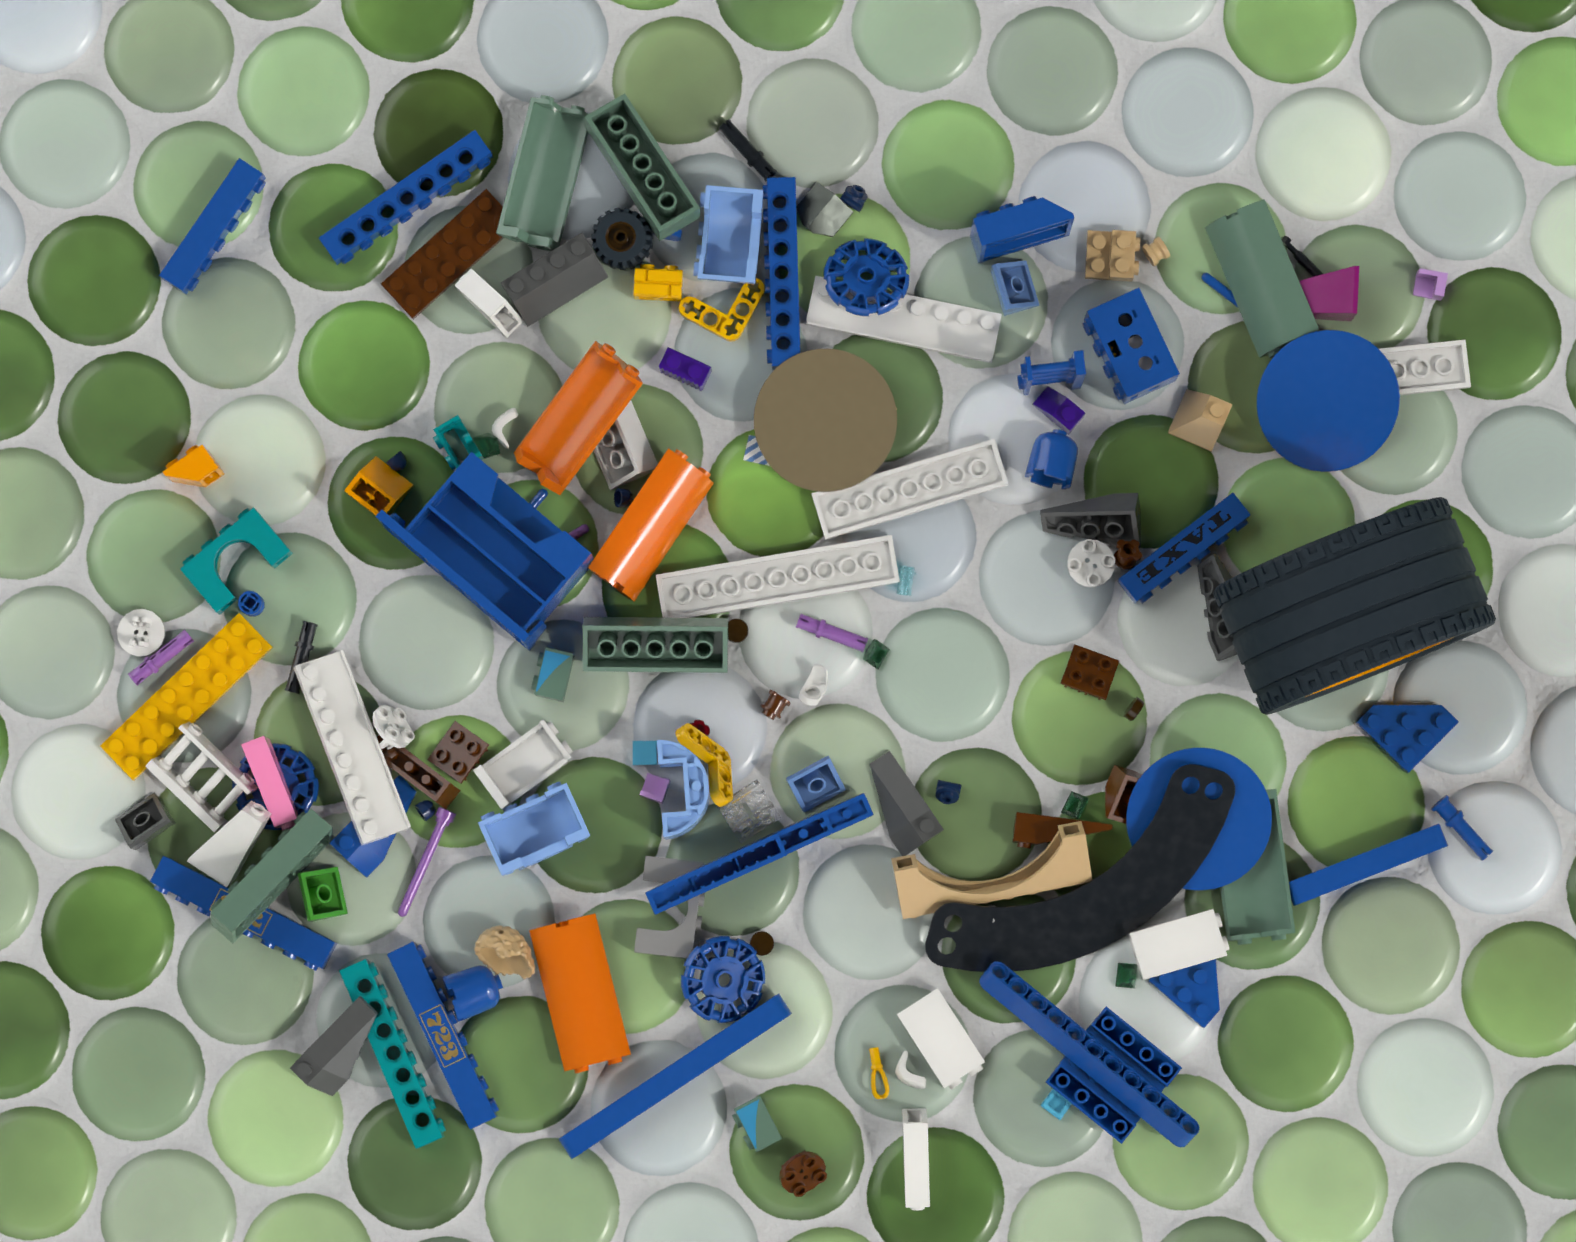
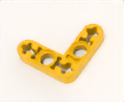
M756 278V284H758L760 292H754L751 300L755 302L752 304L748 299L741 297L742 295L748 297L750 293L748 286H753L754 284L744 283L727 315L691 296L685 297L680 301L679 312L685 319L726 341L733 342L741 337L765 292L764 284L759 278ZM692 302L694 303V309L700 311L701 307L705 309L701 312L699 320L695 319L697 313L690 311L688 314L685 313L686 309L683 305H689ZM741 303L747 304L750 308L749 313L745 316H740L736 313V307ZM707 313H714L717 316V322L714 325L704 323L703 318ZM732 315L737 320L744 321L742 325L739 322L736 324L735 330L737 334L727 335L725 327L732 326L734 319H730Z
M686 723L679 727L675 732L679 743L708 764L711 799L717 806H725L733 800L731 759L728 752L691 724Z

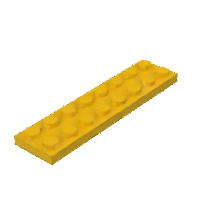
M238 613L107 738L100 747L135 781L147 769L145 766L151 759L161 756L184 734L178 729L182 724L187 722L195 723L273 647Z

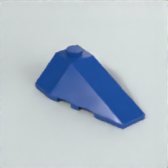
M399 775L393 781L404 810L407 813L417 791ZM351 821L330 844L365 877H368L384 861L397 833L361 846Z

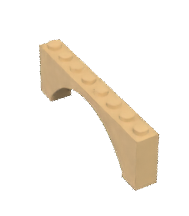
M1081 821L1058 825L1057 834L1035 860L1014 873L992 880L966 881L944 876L924 866L916 859L915 854L891 858L903 919L917 918L922 915L935 913L940 906L949 902L970 905L988 904L992 901L1009 900L1018 896L1034 895L1038 892L1059 890L1073 885L1079 886L1092 881L1086 835Z

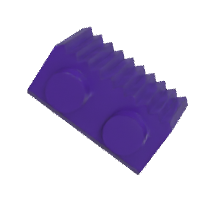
M669 347L666 349L659 364L661 373L669 374V377L673 376L674 379L677 378L682 383L686 382L687 385L690 384L695 389L699 388L700 391L704 389L712 372L711 366Z

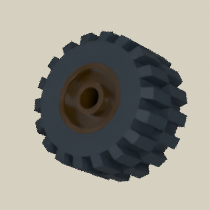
M614 208L615 211L612 212L608 210L605 212L606 215L604 217L600 216L597 219L599 221L598 224L593 226L594 234H591L593 249L598 257L611 268H619L620 270H626V268L634 269L635 265L644 263L643 259L649 257V250L653 248L651 228L638 212H633L629 208H624V210Z

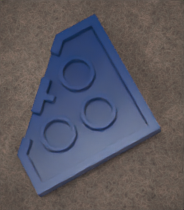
M1373 705L1356 723L1406 773H1409L1459 721L1442 705Z
M1216 959L1155 976L1148 980L1202 1028H1205L1220 1010Z

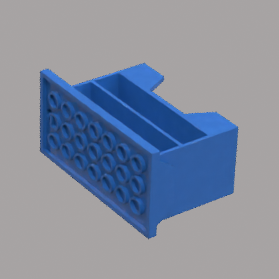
M472 452L406 528H404L406 522L396 513L388 515L381 509L375 516L389 533L529 651L536 645L535 642L547 628L544 621L589 570V565L594 559L590 551L565 530L561 531L503 482L494 470Z

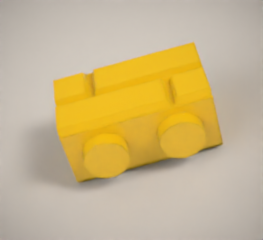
M641 264L640 268H635L634 299L679 302L682 300L683 270H678V266L665 265L664 269H655L654 265Z

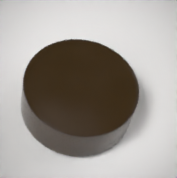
M741 619L730 620L728 622V640L732 643L743 642L748 636L747 624Z
M1136 697L1128 706L1123 716L1129 721H1133L1142 710L1144 701Z
M760 931L752 936L750 945L757 951V955L764 956L773 950L774 940L769 933Z

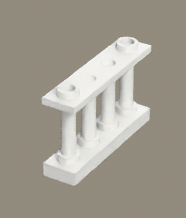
M187 722L178 728L185 735L165 758L160 756L153 758L145 767L213 832H216L228 822L224 818V813L244 791L248 795L256 791L258 787L254 784L255 781L249 774L239 770L202 734L203 731L198 725ZM193 742L202 752L183 774H178L172 768V763ZM210 758L219 769L199 791L195 790L189 785V780ZM227 775L236 783V786L217 807H212L207 802L206 797Z

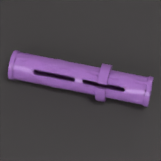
M802 613L796 625V628L816 634L815 637L817 638L821 636L864 652L868 641L867 637L865 638L827 624L826 620L822 619L819 621Z
M184 629L150 657H145L144 662L128 673L129 677L138 686L148 676L159 672L158 669L193 643L194 640Z

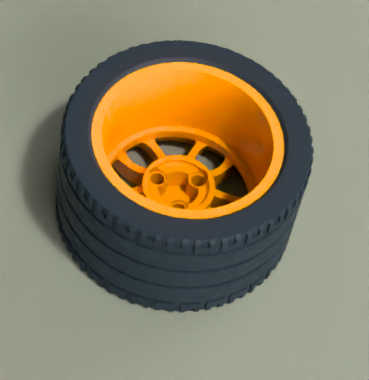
M1443 497L1431 498L1355 524L1268 560L1225 581L1215 588L1214 598L1218 608L1222 609L1221 616L1230 637L1234 639L1232 643L1241 665H1244L1246 668L1244 672L1252 692L1257 695L1256 701L1261 713L1265 715L1276 713L1337 691L1453 644L1495 623L1496 617L1491 605L1487 604L1488 597L1479 576L1475 575L1476 568L1467 547L1463 546L1464 539L1456 520L1452 519L1451 515L1453 512L1447 499Z

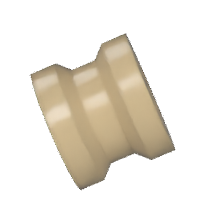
M1156 237L1153 243L1142 246V250L1152 266L1158 265L1161 259L1170 257L1169 250L1160 237Z

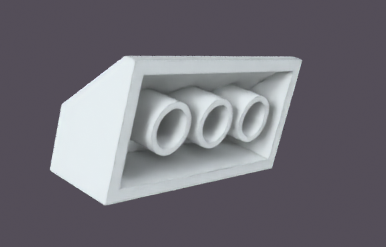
M630 400L593 450L610 490L648 475L658 465Z

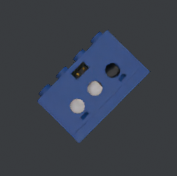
M1136 288L1086 312L1084 323H1082L1087 336L1092 335L1094 339L1093 349L1098 358L1102 356L1104 373L1108 379L1112 378L1115 386L1113 387V392L1118 401L1122 399L1123 403L1127 404L1177 380L1180 373L1140 288Z

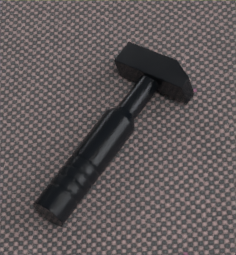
M1281 237L1284 246L1313 277L1323 274L1301 251L1297 250L1290 243L1292 240L1289 237Z

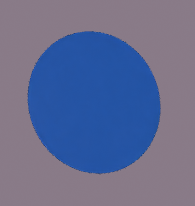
M1338 330L1308 333L1284 346L1267 365L1261 377L1257 393L1259 423L1271 446L1289 462L1305 469L1321 472L1347 469L1372 456L1384 444L1392 432L1400 405L1397 377L1385 355L1368 340L1353 333Z
M1189 748L1173 752L1152 764L1139 778L1133 788L1126 814L1130 843L1133 846L1151 823L1175 770L1183 765L1197 764L1224 771L1232 778L1235 784L1233 802L1224 826L1211 851L1183 889L1210 890L1223 887L1245 875L1257 863L1267 846L1272 826V811L1268 794L1255 772L1231 754L1211 748ZM1187 777L1182 783L1183 791L1188 794L1195 793L1199 789L1198 779ZM1212 782L1205 788V795L1209 799H1217L1222 794V786L1219 783Z

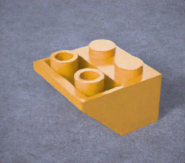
M198 445L192 446L185 452L186 456L180 460L177 458L172 460L165 466L167 469L163 471L164 475L172 482L205 488L225 474L209 450L203 445L199 447Z
M376 456L357 473L344 491L375 516L381 509L388 515H391L414 485Z

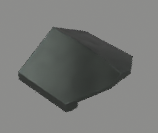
M817 182L796 207L803 226L814 234L827 235L829 237H834L853 214V211L837 195Z

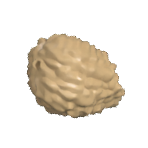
M499 925L486 929L480 934L475 943V954L484 965L492 969L495 975L500 973L503 976L506 974H519L525 980L535 973L531 949L524 940V936L520 935L517 930L511 929L509 926L503 927Z

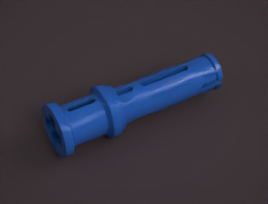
M1445 795L1434 804L1431 810L1433 812L1436 811L1445 820V825L1449 828L1452 827L1481 861L1485 860L1488 857L1487 855L1493 852L1463 819V812L1461 810L1458 811L1449 801L1448 795Z

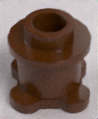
M1134 539L1131 541L1118 540L1116 547L1119 550L1114 554L1115 565L1124 570L1132 569L1136 561H1139L1142 557V553L1139 551L1140 543Z
M770 689V696L764 705H760L763 708L761 713L771 720H774L775 717L780 719V714L785 706L789 707L791 703Z

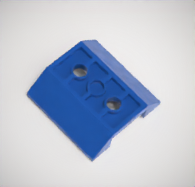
M1107 1006L1086 1029L1089 1034L1161 1092L1165 1087H1168L1182 1069L1180 1065ZM1064 1056L1046 1080L1049 1086L1121 1144L1136 1127V1123L1141 1118L1066 1056Z

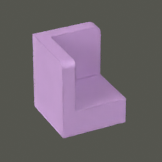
M1419 269L1416 272L1413 295L1441 301L1445 294L1448 273Z
M647 773L639 795L663 804L671 781L670 779H664Z

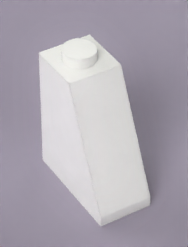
M472 269L464 274L455 284L460 293L506 338L523 322L507 300Z

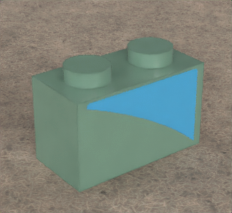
M546 647L544 653H539L537 666H540L538 676L534 675L531 689L535 690V696L564 702L575 657L573 653Z
M761 1096L734 1109L736 1114L732 1115L738 1128L743 1126L747 1134L743 1138L749 1150L754 1148L758 1152L782 1139Z

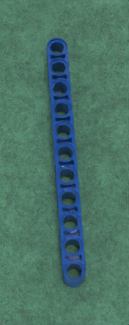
M998 961L993 962L982 974L979 982L987 993L1175 1146L1185 1147L1199 1133V1124L1194 1118L1005 964Z
M780 994L775 995L558 1140L572 1160L790 1016L792 1012Z

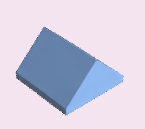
M1026 260L992 265L991 274L1004 316L1040 306Z
M829 755L786 778L803 813L846 791Z

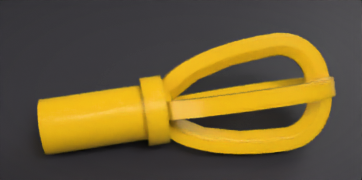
M879 1047L870 1048L872 1094L876 1099H885L889 1095V1084L886 1074L882 1069L883 1064H881ZM877 1071L881 1074L884 1083L885 1093L883 1095H879L876 1091L875 1080Z

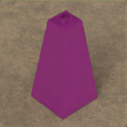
M1352 266L1299 281L1315 319L1352 321L1358 308L1360 266Z

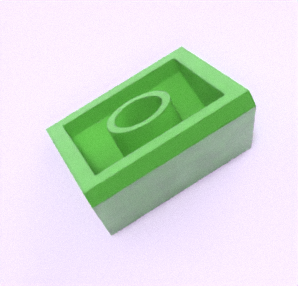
M338 867L298 873L306 916L309 922L348 914Z

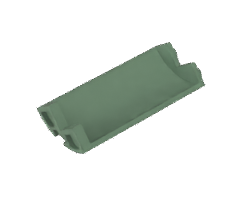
M541 95L540 98L531 97L496 234L514 242H523L529 244L528 246L551 252L560 246L588 136L584 123V116L588 114L583 107L572 105L571 108L561 107L554 102V98Z
M1265 199L1239 208L1237 212L1229 216L1224 215L1205 227L1259 358L1267 355L1269 358H1273L1284 346L1296 338L1319 331V327Z
M1276 789L1266 790L1271 804L1272 826L1263 854L1245 875L1228 885L1220 887L1227 941L1237 940L1238 945L1251 944L1252 938L1271 936L1272 941L1286 939V934L1295 933Z

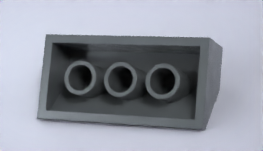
M580 233L505 279L501 284L523 321L529 327L608 278V275L583 233Z

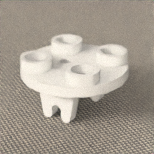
M1087 539L1079 542L1072 548L1068 556L1067 568L1070 576L1076 583L1084 587H1097L1103 585L1111 578L1115 570V557L1106 544L1098 540Z
M146 609L133 610L127 613L119 623L117 629L118 641L121 647L131 655L138 657L149 656L156 653L162 646L165 638V626L162 619L154 612Z
M383 705L373 712V722L371 724L383 738V741L379 744L381 749L385 747L387 749L393 747L404 748L415 738L413 731L406 721V713L401 708L394 709L393 707Z

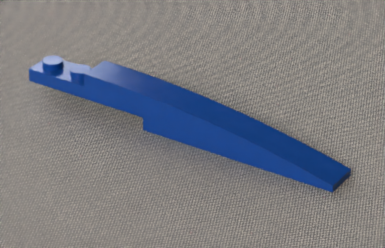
M861 793L645 892L656 915L869 818L874 814L865 794Z

